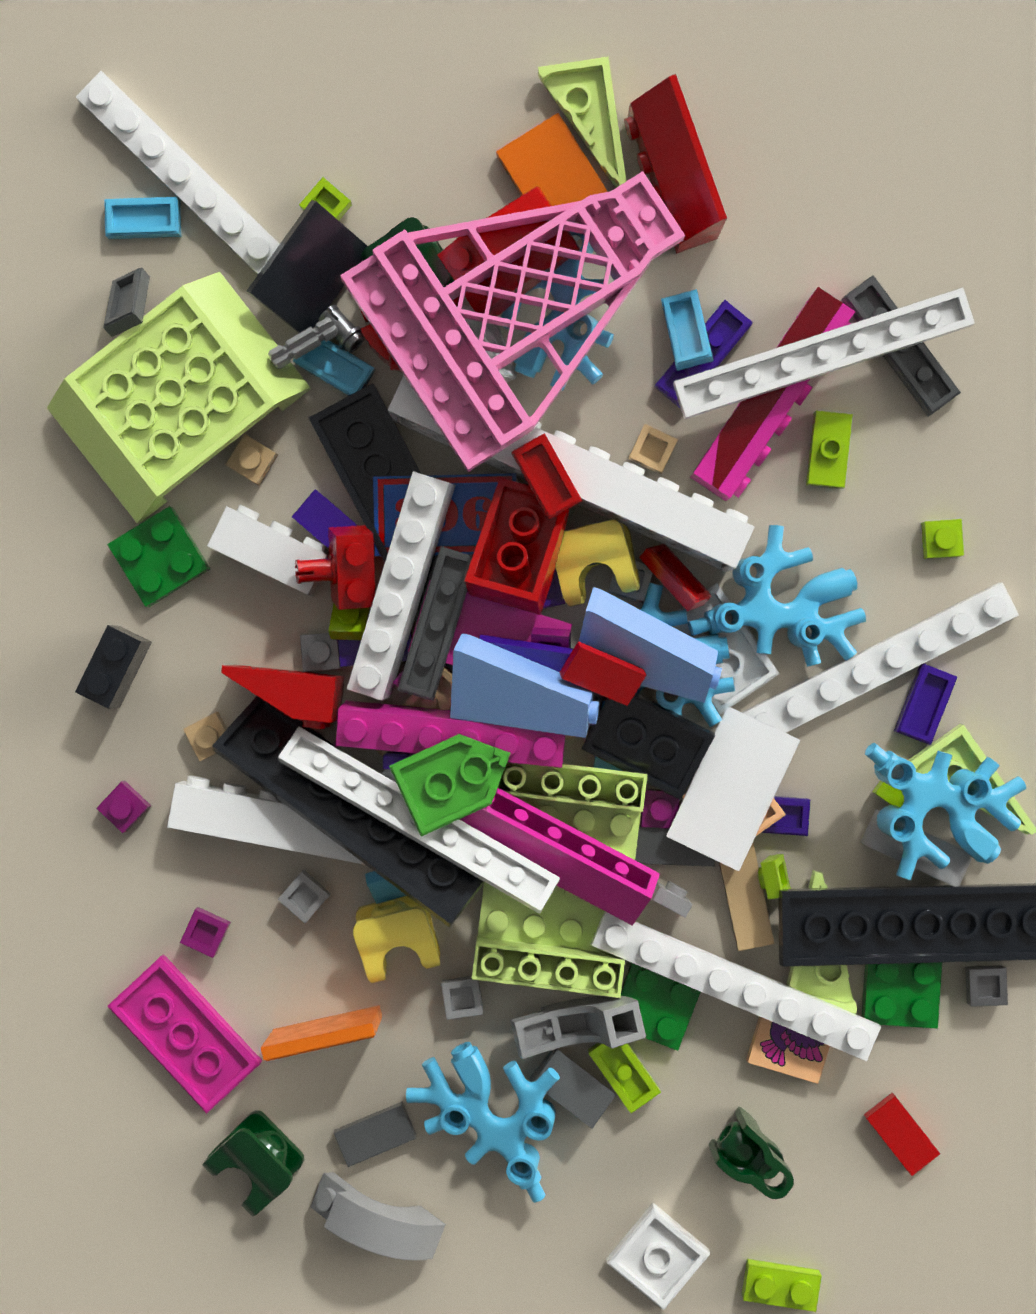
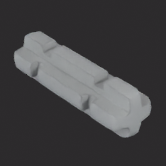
M326 317L316 323L315 328L309 327L285 341L286 345L281 346L280 344L271 349L268 355L277 369H281L291 363L290 360L292 358L296 360L320 346L321 341L325 340L327 342L336 337L338 330L334 322L329 317Z

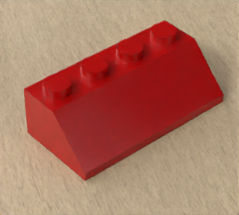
M674 74L632 101L629 106L628 118L624 119L629 139L631 141L636 139L640 150V153H637V161L641 172L643 171L645 175H649L652 186L685 234L683 241L674 246L677 254L718 239L727 216L678 78Z

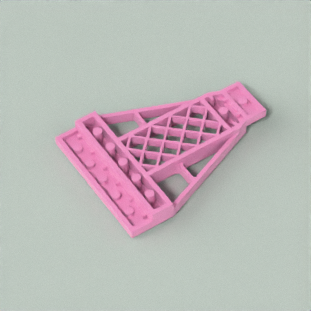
M642 171L614 190L590 195L582 201L409 233L403 230L374 248L372 256L340 276L351 296L467 472L533 431L644 274L650 262L683 241L685 234ZM548 221L496 255L489 251L478 234ZM563 230L584 234L582 252L559 247ZM557 234L555 246L543 244ZM468 235L485 262L446 287H443L416 245ZM588 242L597 255L586 253ZM531 250L553 255L550 272L527 268ZM525 255L523 267L511 264ZM557 256L580 261L576 278L554 274ZM584 262L605 266L603 284L581 279ZM498 271L521 275L517 293L495 288ZM609 275H611V277L614 280L610 284H608ZM492 276L490 287L477 285ZM525 276L548 281L544 299L521 294ZM552 282L574 287L571 305L548 300ZM579 288L596 292L575 305ZM466 291L488 296L484 314L462 309ZM459 297L458 306L456 307L452 300ZM492 297L515 301L511 320L489 315ZM519 303L542 307L539 325L516 321ZM602 304H607L609 306L608 310L569 365H565L550 343L549 338ZM546 308L564 312L543 326ZM464 318L482 322L479 340ZM487 323L510 328L506 346L483 342ZM514 329L531 332L530 335L510 347ZM540 347L545 351L561 376L535 413L529 417L499 370L533 348ZM486 351L500 354L490 359Z

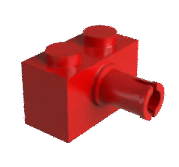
M365 525L328 527V559L295 560V568L298 570L295 571L297 584L330 581L331 600L339 610L372 607L375 597L373 533Z

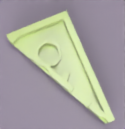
M609 57L538 67L540 81L614 187L617 188L625 183L626 174Z
M959 724L908 761L913 763L917 773L925 774L931 770L938 750L951 754L953 756L947 773L949 781L950 777L958 770L968 769L975 772L986 759V756L963 724ZM996 771L989 779L992 789L1005 784ZM1015 797L1010 798L1006 803V807L1021 820V825L1017 830L1026 835L1036 833V827ZM980 808L983 812L991 815L986 809Z
M812 870L809 888H828L822 872ZM847 965L790 967L787 986L854 1014L857 1012L856 1002L853 1000L848 979Z

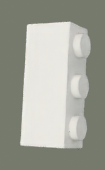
M239 505L237 511L226 506L207 546L294 589L313 596L320 581L297 584L295 571L298 570L295 568V560L328 559L329 555L323 553L326 546L307 536L302 543L290 537L292 529L276 521H272L269 527L257 521L259 513L245 506Z

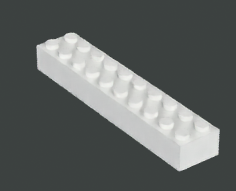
M403 375L388 408L393 421L451 447ZM538 422L533 431L484 462L506 473H516L517 478L526 481L511 452L545 433L582 499V502L577 504L578 506L609 520H616L631 530L662 544L664 543L675 550L724 572L736 569L755 526L746 523L748 517L738 511L727 509L725 513L712 507L714 502L705 496L693 493L692 497L686 496L678 492L679 485L661 477L658 478L657 482L643 476L645 473L644 469L632 463L624 462L623 466L609 461L611 455L599 448L590 446L587 451L576 446V439L566 433L556 430L554 435L541 430L542 424Z

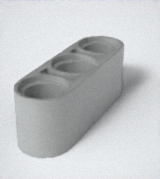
M876 809L860 843L901 861L903 854L902 842L888 836L878 828L877 815L879 810ZM924 832L927 839L950 857V862L945 868L939 869L928 858L921 857L917 860L915 869L954 887L960 886L972 857L963 849Z

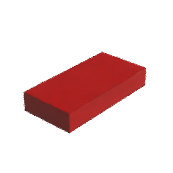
M545 433L511 452L548 520L582 502L579 493Z
M663 543L646 548L639 556L642 562L687 611L704 606L712 597L709 591L666 544Z
M579 641L560 670L562 679L628 706L647 676L644 669Z
M893 1092L864 1114L911 1176L941 1154Z

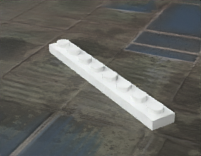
M100 71L76 96L78 101L258 275L280 244L114 82Z
M960 288L674 381L673 386L685 420L971 327L975 322L964 288Z
M1003 582L997 583L742 713L786 733L1019 616Z
M301 727L297 728L278 756L279 762L539 914L542 912L560 880L558 876L459 819L421 837L396 782Z
M604 911L591 941L593 947L865 1061L868 1060L881 1029L878 1023L638 922H635L632 926Z

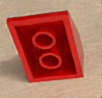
M536 186L487 218L545 208L552 205L540 187ZM548 221L478 234L489 251L496 255ZM563 230L559 247L575 251L581 250L570 232ZM557 234L543 244L555 246ZM468 235L458 237L438 254V257L454 281L485 262ZM531 250L527 268L550 272L553 255ZM525 255L511 264L523 267ZM557 256L554 270L569 258ZM498 271L495 288L517 293L521 275ZM492 276L477 285L490 287ZM525 276L521 294L525 295L542 280ZM466 291L465 298L473 310L484 314L488 296ZM492 297L489 315L497 317L515 301Z
M499 478L464 580L469 595L541 615L552 582L570 509L548 520L529 485Z
M222 665V674L292 719L303 720L302 727L325 729V727H330V723L338 719V709L342 705L345 676L244 665Z

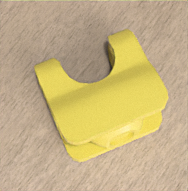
M608 520L564 532L555 568L563 598L570 607L585 602V578L587 573L597 565L606 564L613 570L617 584L622 592L630 593L639 590L640 578L630 530L626 525L616 520Z
M403 896L379 904L375 902L358 908L356 911V924L353 927V936L367 978L371 983L386 980L387 961L385 955L395 947L405 946L414 950L419 956L422 966L426 969L440 966V948L431 913L411 898Z

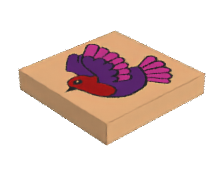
M759 1016L746 1060L750 1064L818 1084L830 1046Z

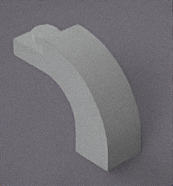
M594 996L568 1000L541 1007L539 1012L510 1020L518 1056L522 1059L573 1044L595 1042L602 1043L612 1049L646 1038L638 1000L626 996H621V998Z
M334 1172L323 1173L311 1204V1208L326 1219L324 1227L333 1234L367 1251L402 1260L433 1259L446 1225L422 1206L397 1207L373 1200L360 1193Z

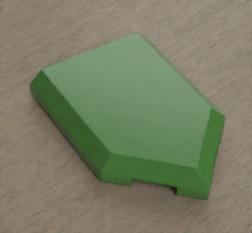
M458 734L390 765L391 772L420 836L422 837L491 805L510 752Z

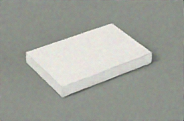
M717 583L707 589L712 597L704 606L691 611L686 610L688 622L704 617V612L711 610L718 604L730 603ZM727 611L725 621L730 624L732 622V615ZM688 624L672 626L692 638L710 635L707 631L692 636ZM742 626L738 631L732 633H716L719 637L727 638L730 658L723 659V663L716 664L715 666L722 668L720 679L733 677L735 692L716 694L712 697V704L719 715L725 712L727 706H734L779 675V672L766 654L756 653L757 640L747 626Z

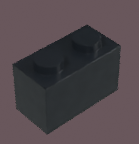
M107 625L75 693L108 709L121 707L152 642L121 626Z

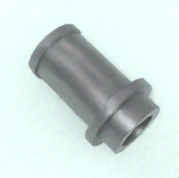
M332 305L329 307L332 313L329 314L325 310L319 317V322L329 317L338 330L335 338L340 342L339 348L352 353L365 341V337L360 329L361 327H355L336 305Z

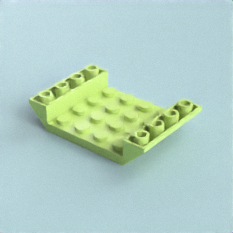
M218 272L181 286L143 316L141 324L124 331L64 378L47 409L136 523L140 524L168 502L164 495L275 408L279 407L284 411L308 392L311 387L292 363L281 369H277L274 366L268 353L278 345L224 276Z
M507 762L498 785L499 789L635 860L640 815L644 809L648 774L562 764V768ZM486 882L484 883L472 971L473 980L621 998L625 960L591 945L604 910L556 886L542 912L539 914Z

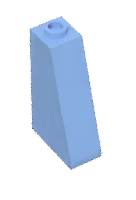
M593 587L579 642L644 669L647 676L640 686L705 703L709 688L716 690L722 668L715 666L718 651L617 597Z
M461 634L453 650L450 718L586 738L589 724L596 725L599 702L593 701L594 692L562 679L558 671L469 634Z

